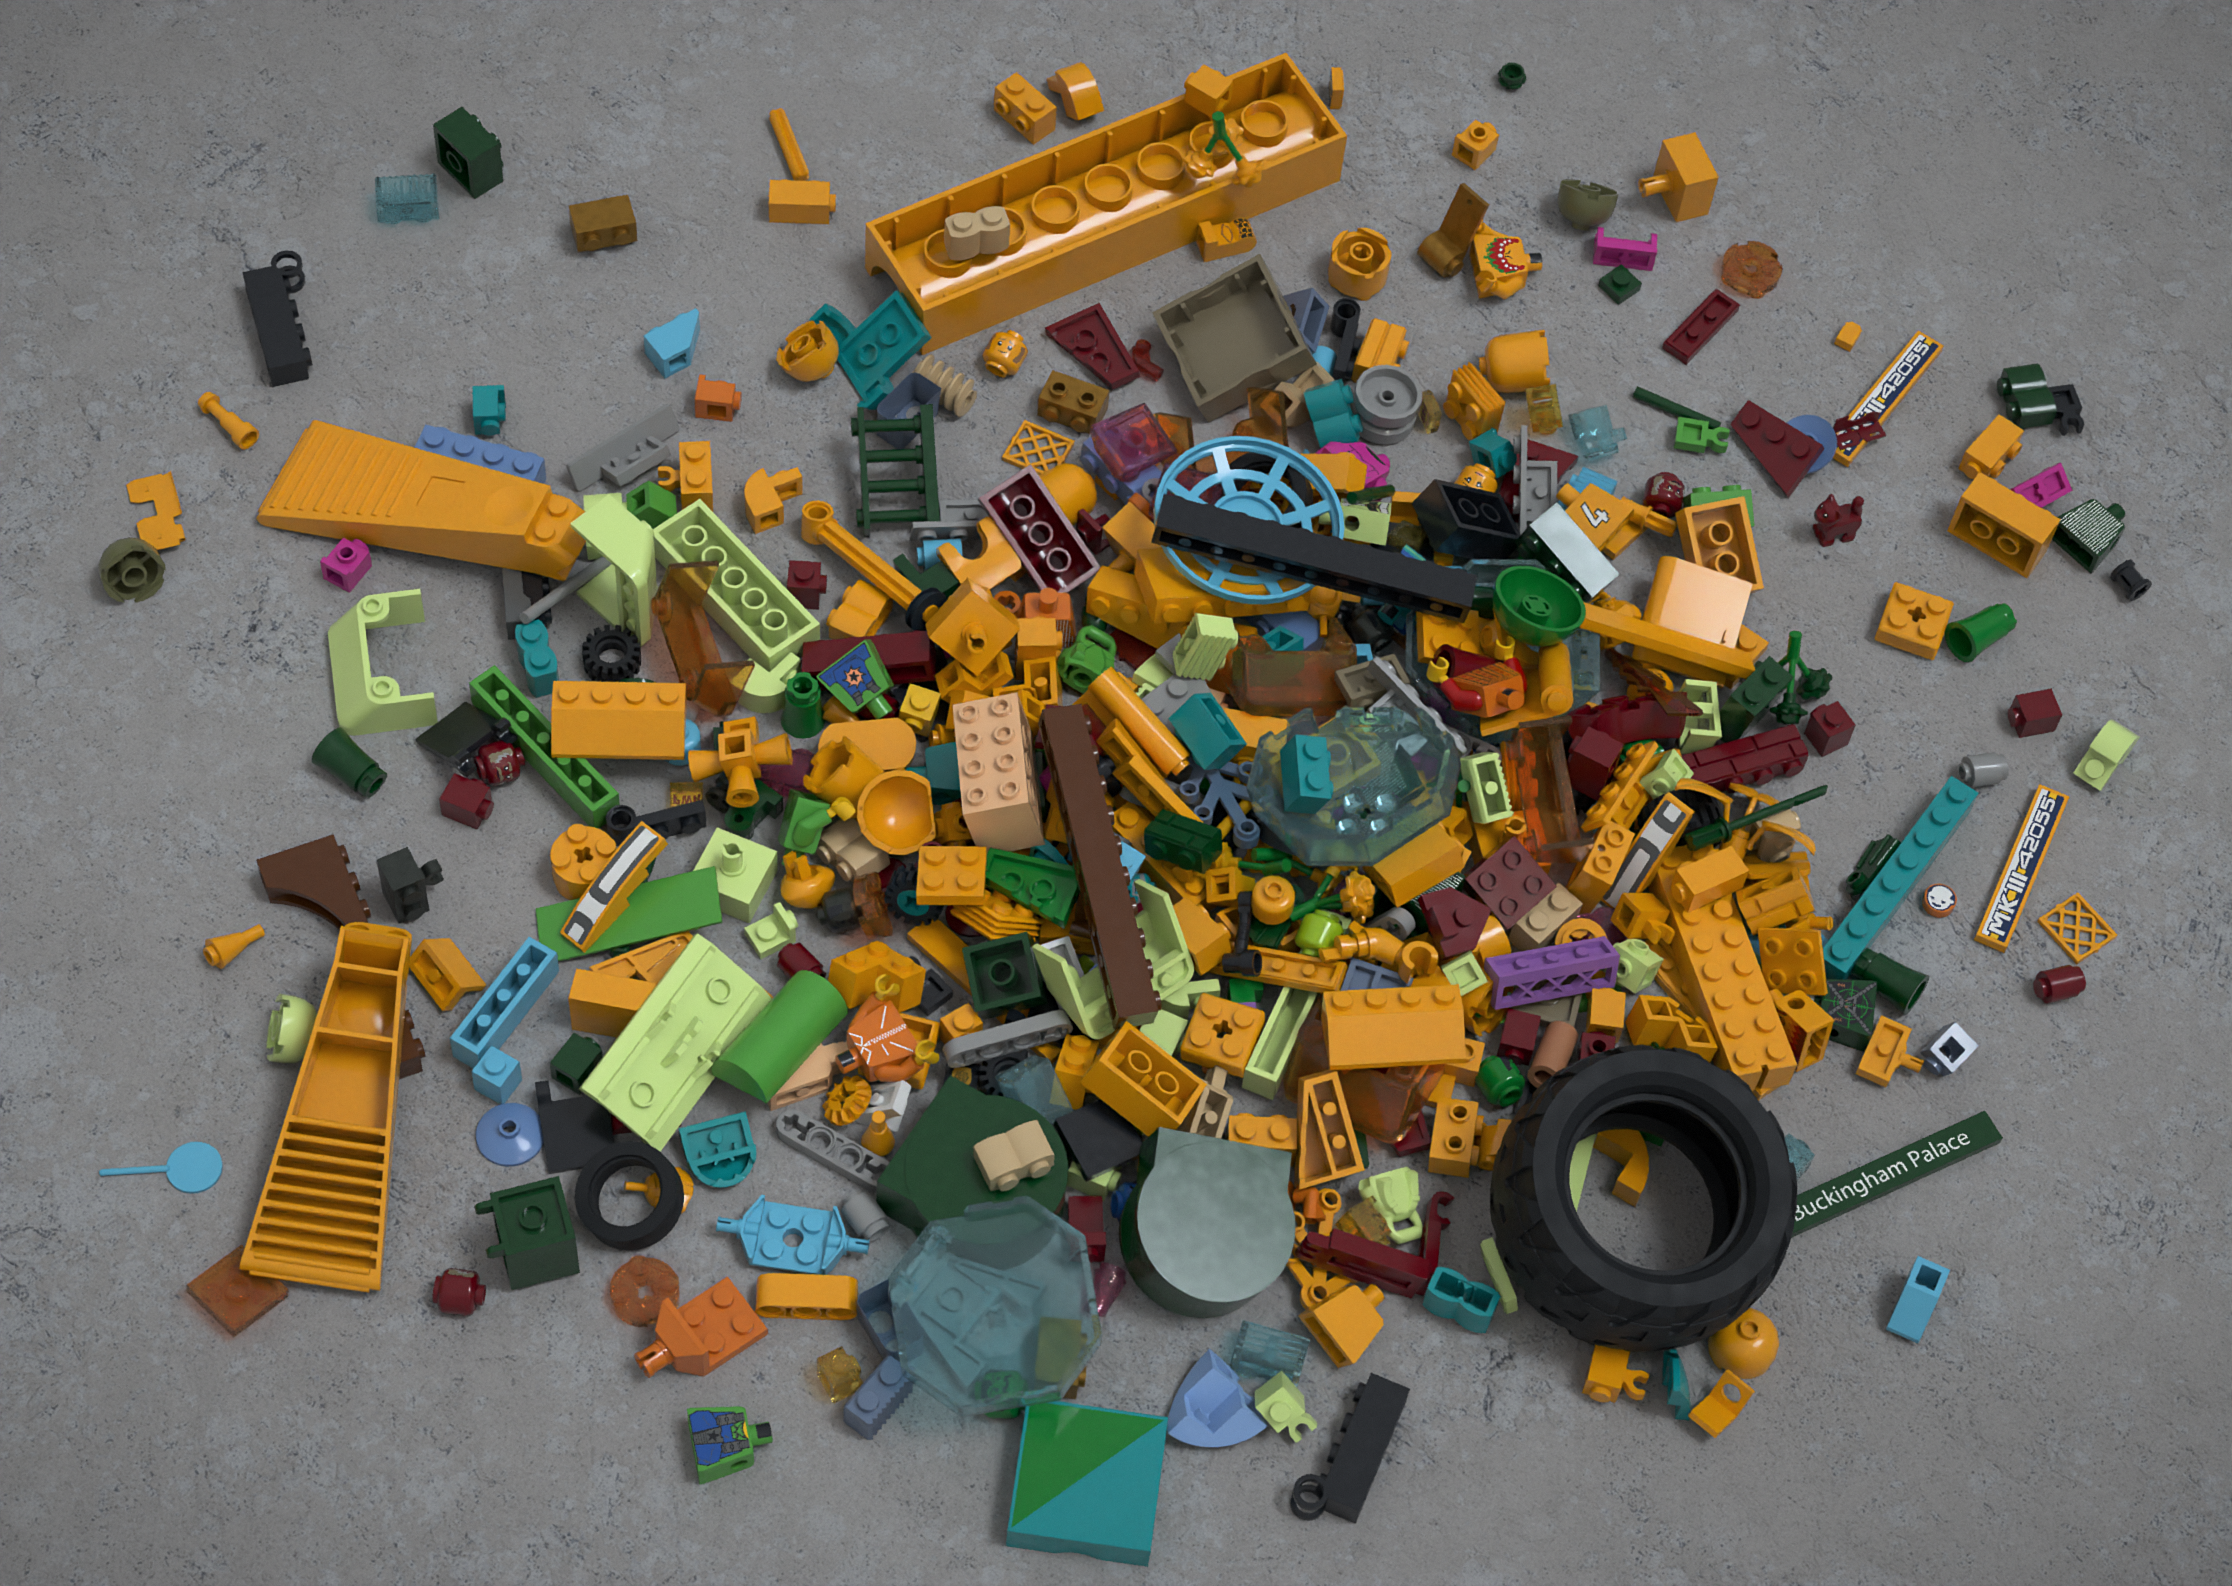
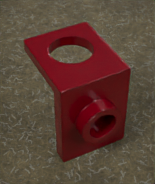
M1083 508L1079 510L1076 531L1085 545L1097 555L1110 546L1107 539H1102L1103 529L1101 527L1110 518L1103 514L1094 520Z

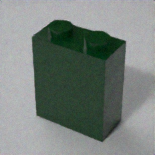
M1769 656L1730 695L1719 711L1722 733L1720 740L1724 743L1743 738L1769 712L1770 708L1774 706L1793 679V676L1772 657Z

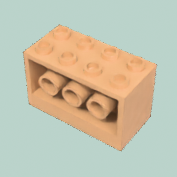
M1018 693L954 704L953 716L962 812L975 846L987 847L988 854L990 848L1009 852L1045 845L1034 736Z

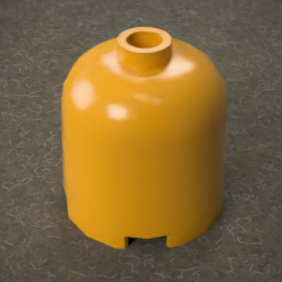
M1545 330L1499 335L1488 341L1485 347V356L1479 357V370L1482 375H1486L1487 381L1496 392L1518 393L1550 390V378H1547L1546 366H1549V354Z
M1062 463L1039 475L1072 525L1077 523L1079 510L1083 508L1088 514L1094 510L1097 501L1095 482L1091 475L1078 465Z
M843 736L841 742L836 743L832 739L814 755L810 761L814 768L810 776L804 775L803 783L804 787L822 801L828 802L830 806L838 797L847 798L855 808V813L850 818L857 819L858 800L865 786L876 776L885 772L850 739Z

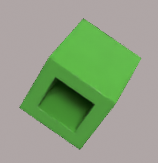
M649 480L626 494L627 510L638 520L646 521L652 529L677 514L676 495Z

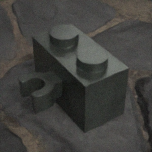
M405 847L376 860L382 893L399 924L407 920H416L425 912L430 911L425 886L435 885L444 880L441 874L442 868L437 859L431 860L421 868H418L408 847Z

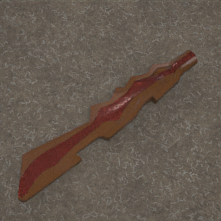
M1608 648L1605 651V658L1612 663V669L1619 673L1620 679L1626 680V683L1629 685H1636L1638 692H1650L1667 716L1703 715L1701 708L1679 691L1676 693L1670 692L1665 688L1666 681L1653 672L1644 669L1640 662L1628 655L1619 653L1614 648Z

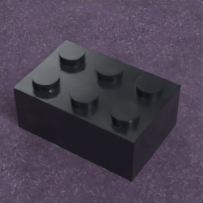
M1434 479L1412 502L1418 515L1417 519L1429 538L1430 546L1439 553L1501 565L1518 547L1514 542L1521 534L1501 494Z

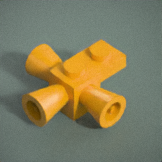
M755 716L723 722L724 733L718 734L719 751L689 750L688 752L689 768L693 781L698 782L724 771L729 781L726 801L729 805L738 808L750 807L758 802L759 795L754 778L761 777V764L792 765L793 763L792 749L787 733L759 743V725Z

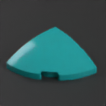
M1675 1348L1667 1349L1663 1352L1662 1385L1667 1386V1404L1675 1405V1419L1689 1421L1688 1415L1691 1412V1400L1687 1375Z

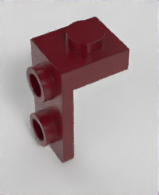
M1070 1196L1068 1198L1069 1262H1104L1106 1232L1103 1229V1198L1101 1196Z

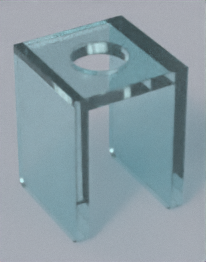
M1031 1055L995 1077L1004 1097L1030 1106L1045 1117L1051 1125L1055 1119L1073 1111L1048 1058Z

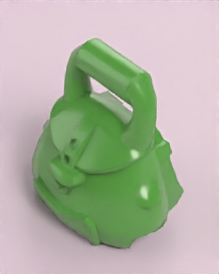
M1093 625L1083 627L1078 632L1073 645L1065 648L1058 657V672L1062 677V681L1084 694L1088 690L1089 685L1109 667L1112 666L1114 668V657L1117 651L1114 637ZM1086 636L1089 637L1090 639L1094 640L1095 642L1099 643L1100 645L1104 646L1105 648L1109 649V650L1107 651V650H1105V649L1099 647L1098 645H1096L1095 643H1093V642L1090 641L1089 639H1086Z

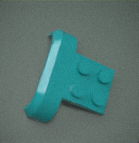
M897 290L857 328L840 311L826 303L809 318V321L813 320L816 324H820L819 320L823 321L835 336L839 346L837 360L863 399V401L861 400L857 404V407H863L866 410H877L879 403L894 389L889 378L932 338L904 294Z

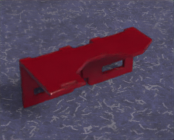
M1873 411L1856 420H1848L1849 416L1836 419L1833 426L1835 433L1847 431L1840 435L1836 434L1839 449L1844 450L1859 445V440L1862 439L1870 442L1886 437L1887 435L1878 422L1880 412ZM1870 422H1873V423H1874V424L1869 425V426H1866V427L1863 426V424H1866V423H1870ZM1858 425L1859 429L1851 430V427ZM1876 432H1879V433H1880V434H1878V435H1875V436L1870 437V434H1873V433H1876ZM1852 441V443L1842 445L1844 442Z

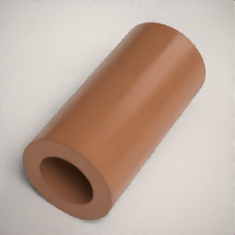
M1554 1021L1547 1025L1528 1071V1079L1536 1088L1568 1065L1578 1040V1033L1572 1025L1563 1021Z

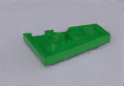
M990 848L988 851L985 884L1065 929L1080 892L1074 867L995 848Z

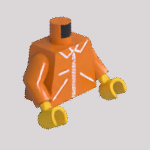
M883 974L876 979L875 989L877 992H872L848 1026L847 1046L849 1049L835 1056L836 1063L843 1074L860 1067L870 1082L877 1080L882 1082L907 1081L924 1067L925 1062L935 1064L939 1061L938 1053L933 1051L927 1055V1052L935 1044L929 1040H922L917 1044L892 1001L886 1002V996H895L900 991L899 984L893 983L886 990V983L891 979L889 975Z

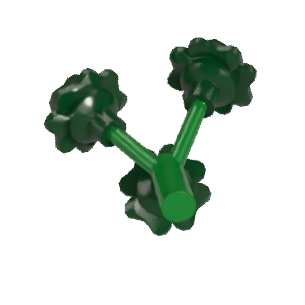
M1791 631L1789 633L1787 655L1778 662L1782 667L1789 663L1788 672L1793 676V679L1787 686V693L1783 694V702L1769 710V712L1776 715V722L1784 725L1799 724L1800 718L1808 715V711L1796 703V694L1794 693L1796 664L1802 671L1801 677L1798 679L1799 685L1796 693L1801 695L1803 700L1810 698L1819 699L1825 696L1830 690L1829 683L1833 678L1830 673H1827L1825 668L1813 670L1806 667L1800 658L1802 633L1799 631ZM1757 661V662L1755 663V665H1754L1755 670H1756L1763 662Z

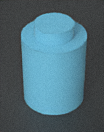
M961 538L923 540L922 547L916 548L917 565L923 566L925 572L940 562L937 557L936 548L946 542L953 545L963 556Z

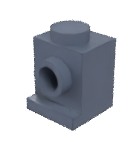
M1956 1022L1943 1026L1939 1030L1940 1032L1920 1052L1926 1058L1923 1062L1924 1066L1935 1075L1940 1073L1942 1076L1954 1073L1979 1046ZM1940 1047L1946 1051V1056L1939 1050Z

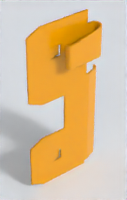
M171 470L164 475L157 474L144 477L126 484L132 503L154 500L156 507V516L143 518L136 523L140 539L153 545L156 550L180 545V542L186 540L182 525H175L173 518L182 514Z

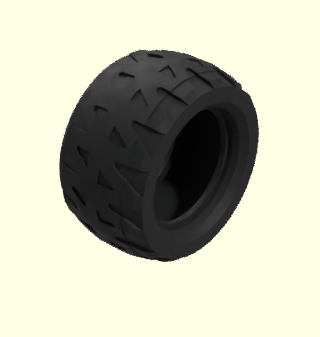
M1642 1044L1609 1049L1580 1059L1552 1075L1524 1103L1507 1127L1494 1161L1490 1187V1216L1496 1234L1497 1250L1506 1271L1525 1291L1524 1298L1541 1316L1569 1329L1571 1336L1592 1345L1596 1344L1631 1352H1653L1687 1346L1714 1335L1717 1331L1738 1319L1764 1294L1776 1277L1785 1258L1794 1230L1798 1191L1796 1169L1794 1163L1789 1162L1784 1132L1771 1110L1767 1112L1752 1093L1750 1086L1729 1069L1723 1071L1703 1059L1700 1054L1676 1047L1660 1050ZM1630 1129L1655 1135L1680 1150L1697 1168L1711 1198L1713 1231L1703 1260L1694 1265L1676 1270H1651L1624 1262L1601 1247L1585 1229L1576 1212L1571 1196L1570 1164L1577 1143L1599 1132Z

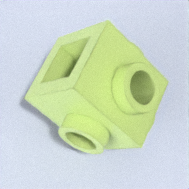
M1627 939L1621 943H1615L1613 947L1620 955L1615 983L1621 987L1628 988L1633 993H1637L1650 986L1664 959L1650 950L1649 946L1639 939Z

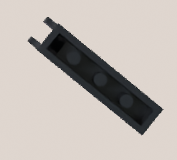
M289 250L275 254L269 267L242 272L272 387L309 379L307 367L313 365L309 348H302L301 342L306 341L302 323L296 324L294 318L299 317L295 299L289 300L287 295L300 291L305 285L302 259L299 254ZM284 258H292L297 262V266L289 265L280 269L276 267L277 263ZM298 275L300 277L299 282L291 286L289 278Z
M1373 1373L1370 1374L1366 1384L1359 1383L1352 1402L1357 1403L1354 1414L1346 1413L1339 1431L1345 1434L1341 1445L1334 1442L1327 1462L1332 1464L1328 1475L1321 1473L1320 1476L1306 1474L1295 1482L1290 1500V1507L1295 1516L1302 1520L1312 1521L1319 1518L1326 1511L1356 1524L1406 1404L1410 1388ZM1306 1482H1314V1483H1317V1487L1314 1486V1485H1309V1484H1307V1485H1302V1484H1304V1483H1306ZM1304 1492L1313 1493L1319 1498V1501L1315 1503L1306 1502L1300 1497V1494ZM1297 1504L1305 1510L1317 1511L1313 1513H1305L1298 1508Z

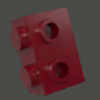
M1588 727L1582 737L1578 735L1575 737L1569 748L1568 753H1570V756L1564 766V770L1568 771L1564 784L1598 801L1601 797V790L1614 777L1613 772L1617 768L1624 744L1611 738L1610 735L1603 731H1597Z

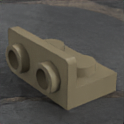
M1395 654L1380 657L1382 661H1388L1395 668L1396 676L1404 684H1410V680ZM1371 660L1335 671L1334 680L1347 701V712L1352 719L1359 716H1368L1366 714L1368 709L1388 692L1367 670Z

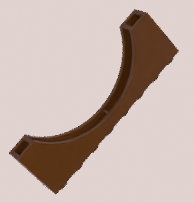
M334 834L256 860L270 903L289 905L312 912L334 925L339 931L341 926H345L348 923H368L367 919L371 918L366 900H359L356 892L361 890L355 872L348 873L346 864L350 863L344 844L338 846ZM408 1009L405 1010L399 1079L422 1072L421 1058L426 1057L420 1038L413 1039L410 1030L415 1029Z

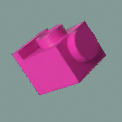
M342 538L327 558L323 557L320 560L323 579L349 593L372 567L369 548L359 539H354L351 542Z

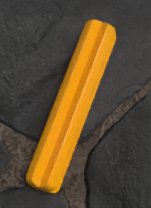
M782 108L773 109L769 112V120L793 180L807 181L809 179V170L786 113Z

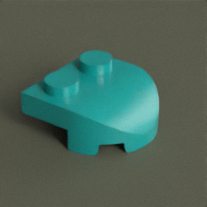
M746 1111L678 1129L687 1166L692 1175L703 1184L718 1188L730 1187L744 1180L750 1173L756 1161L757 1152Z

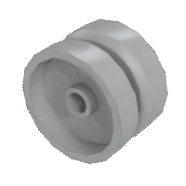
M1379 365L1373 366L1361 374L1354 389V403H1350L1353 415L1358 414L1362 423L1363 432L1359 433V435L1372 443L1382 445L1395 444L1408 437L1414 428L1422 401L1420 384L1411 373L1397 366Z

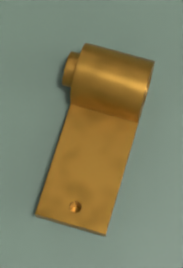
M1465 183L1460 184L1439 230L1431 233L1423 240L1418 248L1417 255L1442 277L1446 278L1457 275L1463 268L1464 263L1462 261L1489 204Z

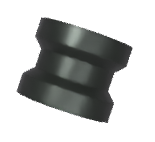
M721 773L716 779V786L708 789L705 793V798L712 807L726 814L731 808V805L726 801L729 781L725 773Z

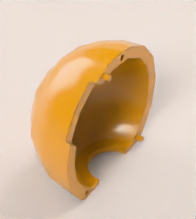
M892 770L879 774L865 786L858 800L857 820L861 832L873 846L888 854L907 855L919 851L920 846L935 838L936 829L931 787L927 778L913 771Z

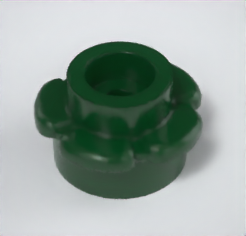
M1507 63L1498 72L1499 84L1507 89H1519L1526 82L1524 68L1518 63Z

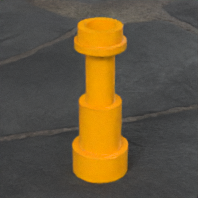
M212 392L204 393L198 400V406L201 408V411L205 414H213L220 421V426L231 435L232 441L243 450L252 447L259 438V431L251 423L244 422L234 412H228L219 404L220 398Z

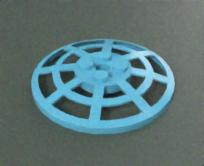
M1229 436L1202 442L1185 451L1170 465L1164 473L1156 492L1153 508L1154 527L1163 495L1167 494L1168 491L1174 496H1181L1189 501L1208 504L1200 499L1199 496L1207 489L1221 483L1225 496L1215 503L1214 506L1232 512H1243L1248 516L1263 520H1274L1286 526L1301 523L1302 528L1308 529L1313 532L1311 519L1329 512L1332 536L1339 537L1342 540L1344 537L1343 511L1339 498L1328 479L1307 458L1291 448L1271 440L1249 436ZM1225 452H1253L1272 457L1276 461L1268 475L1246 469L1230 470ZM1213 456L1217 473L1201 480L1191 491H1188L1175 481L1176 477L1189 465L1204 457ZM1289 465L1308 479L1320 493L1323 501L1305 507L1299 496L1285 483L1280 481L1287 466ZM1234 480L1252 481L1263 484L1259 493L1249 491L1237 492ZM1274 491H1277L1287 499L1295 511L1282 515L1279 508L1270 500ZM1161 545L1167 558L1183 576L1206 592L1225 600L1243 604L1264 605L1279 603L1299 597L1316 586L1305 583L1296 589L1283 592L1277 581L1285 577L1256 570L1258 576L1233 574L1229 572L1233 564L1220 561L1216 566L1206 557L1191 553L1198 563L1212 573L1209 580L1206 581L1190 570L1179 559L1172 548ZM1224 579L1244 585L1263 584L1270 595H1246L1221 588L1220 585Z

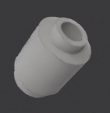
M1995 752L1965 756L1957 768L1959 780L1970 788L1999 784L2001 780H2005L2008 777L2009 771L2004 755H1997Z
M856 1190L843 1200L844 1206L841 1209V1213L860 1239H869L870 1243L881 1238L890 1229L887 1223L888 1217L869 1191L861 1193L859 1190Z

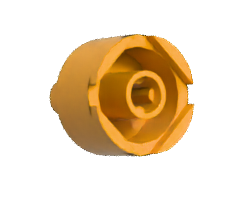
M1358 228L1357 231L1348 232V230L1341 232L1334 239L1328 266L1329 284L1341 293L1356 297L1361 301L1369 300L1372 295L1382 290L1387 282L1392 256L1386 238L1379 232L1369 228Z
M573 824L555 840L550 852L552 877L557 890L563 897L568 900L582 897L597 873L617 849L614 839L601 829L582 824Z

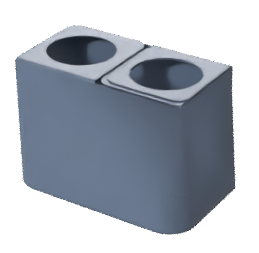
M910 373L879 403L877 407V420L907 419L906 412L909 408L925 404H933L934 418L938 414L941 387L919 373ZM914 431L876 432L878 437L896 449H904L918 435L914 434Z
M889 1279L862 1292L857 1300V1318L881 1358L884 1359L887 1355H891L901 1364H905L921 1355L922 1330L893 1282L890 1281V1288ZM876 1311L887 1312L892 1317V1327L885 1333H876L868 1320L870 1315ZM894 1339H902L908 1343L907 1346L898 1351L886 1349V1345Z

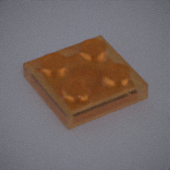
M243 1245L234 1249L189 1282L186 1291L233 1338L288 1297L289 1290L278 1279L249 1275L250 1271L239 1270L245 1249Z

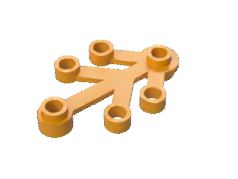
M1324 1188L1319 1191V1203L1326 1215V1221L1318 1222L1317 1233L1329 1236L1332 1230L1333 1217L1340 1210L1342 1202L1337 1191ZM1325 1197L1330 1199L1333 1205L1328 1204ZM1294 1211L1295 1221L1298 1225L1295 1228V1242L1298 1245L1294 1243L1292 1249L1294 1259L1289 1258L1286 1266L1301 1285L1300 1302L1306 1310L1349 1283L1354 1284L1359 1281L1339 1274L1326 1281L1327 1270L1315 1267L1313 1263H1311L1313 1266L1312 1276L1295 1255L1296 1248L1308 1233L1304 1229L1305 1219L1303 1215ZM1354 1229L1350 1233L1369 1240L1368 1234L1362 1229ZM1314 1291H1317L1322 1299H1318L1314 1295Z

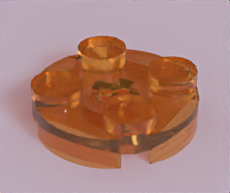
M1748 241L1747 245L1738 246L1739 243L1732 245L1726 251L1722 261V282L1739 293L1749 295L1755 299L1763 298L1765 293L1772 291L1779 283L1783 268L1782 263L1780 265V262L1777 260L1778 254L1770 246L1758 241ZM1754 265L1756 266V271H1749L1745 267Z
M876 871L858 876L853 882L855 907L861 906L863 917H859V922L869 940L893 935L892 924L887 912L889 903L885 904V891L882 892L880 878Z
M642 1255L634 1256L629 1262L623 1264L612 1277L610 1299L614 1311L621 1320L629 1325L648 1327V1324L656 1323L662 1301L666 1298H669L676 1308L679 1305V1278L668 1264L659 1259L646 1258ZM645 1285L650 1286L654 1295L652 1297L646 1295L643 1299L639 1298V1291L637 1289Z

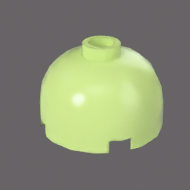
M279 994L275 1002H281L279 1011L272 1010L267 1034L266 1048L271 1049L274 1047L273 1054L267 1055V1059L278 1063H296L304 1059L318 1012L312 1004L303 998Z

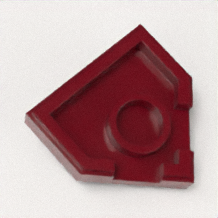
M1452 887L1421 895L1418 898L1442 961L1463 955L1476 948L1492 910L1491 908Z

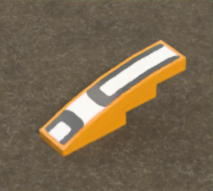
M1670 792L1666 793L1630 845L1612 886L1601 901L1615 910L1622 893H1642L1643 890L1650 886L1662 863L1670 857L1695 811Z
M641 821L619 845L592 880L561 929V935L585 953L630 906L627 900L628 896L649 875L645 868L668 845L665 838Z

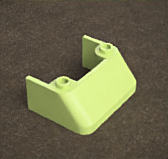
M608 494L570 523V527L612 563L577 591V595L612 627L615 628V625H620L622 632L626 628L631 630V636L635 634L638 638V643L640 642V647H642L651 639L658 596L654 531L646 521L638 520L615 498Z
M420 589L365 596L333 623L328 630L337 719L339 727L343 728L348 735L356 736L433 726L438 722L433 692L400 696L399 685L393 678L387 676L371 678L366 629L425 622Z
M1138 879L1134 884L1144 910L1139 912L1135 919L1137 927L1142 928L1145 934L1146 945L1143 950L1145 958L1150 959L1153 966L1154 975L1153 979H1151L1153 990H1158L1160 998L1163 1000L1191 980L1194 973V963L1169 894ZM1039 944L1032 946L1049 992L1082 1033L1093 1039H1102L1114 1032L1098 966L1082 977H1079L1077 970L1070 966L1065 958Z

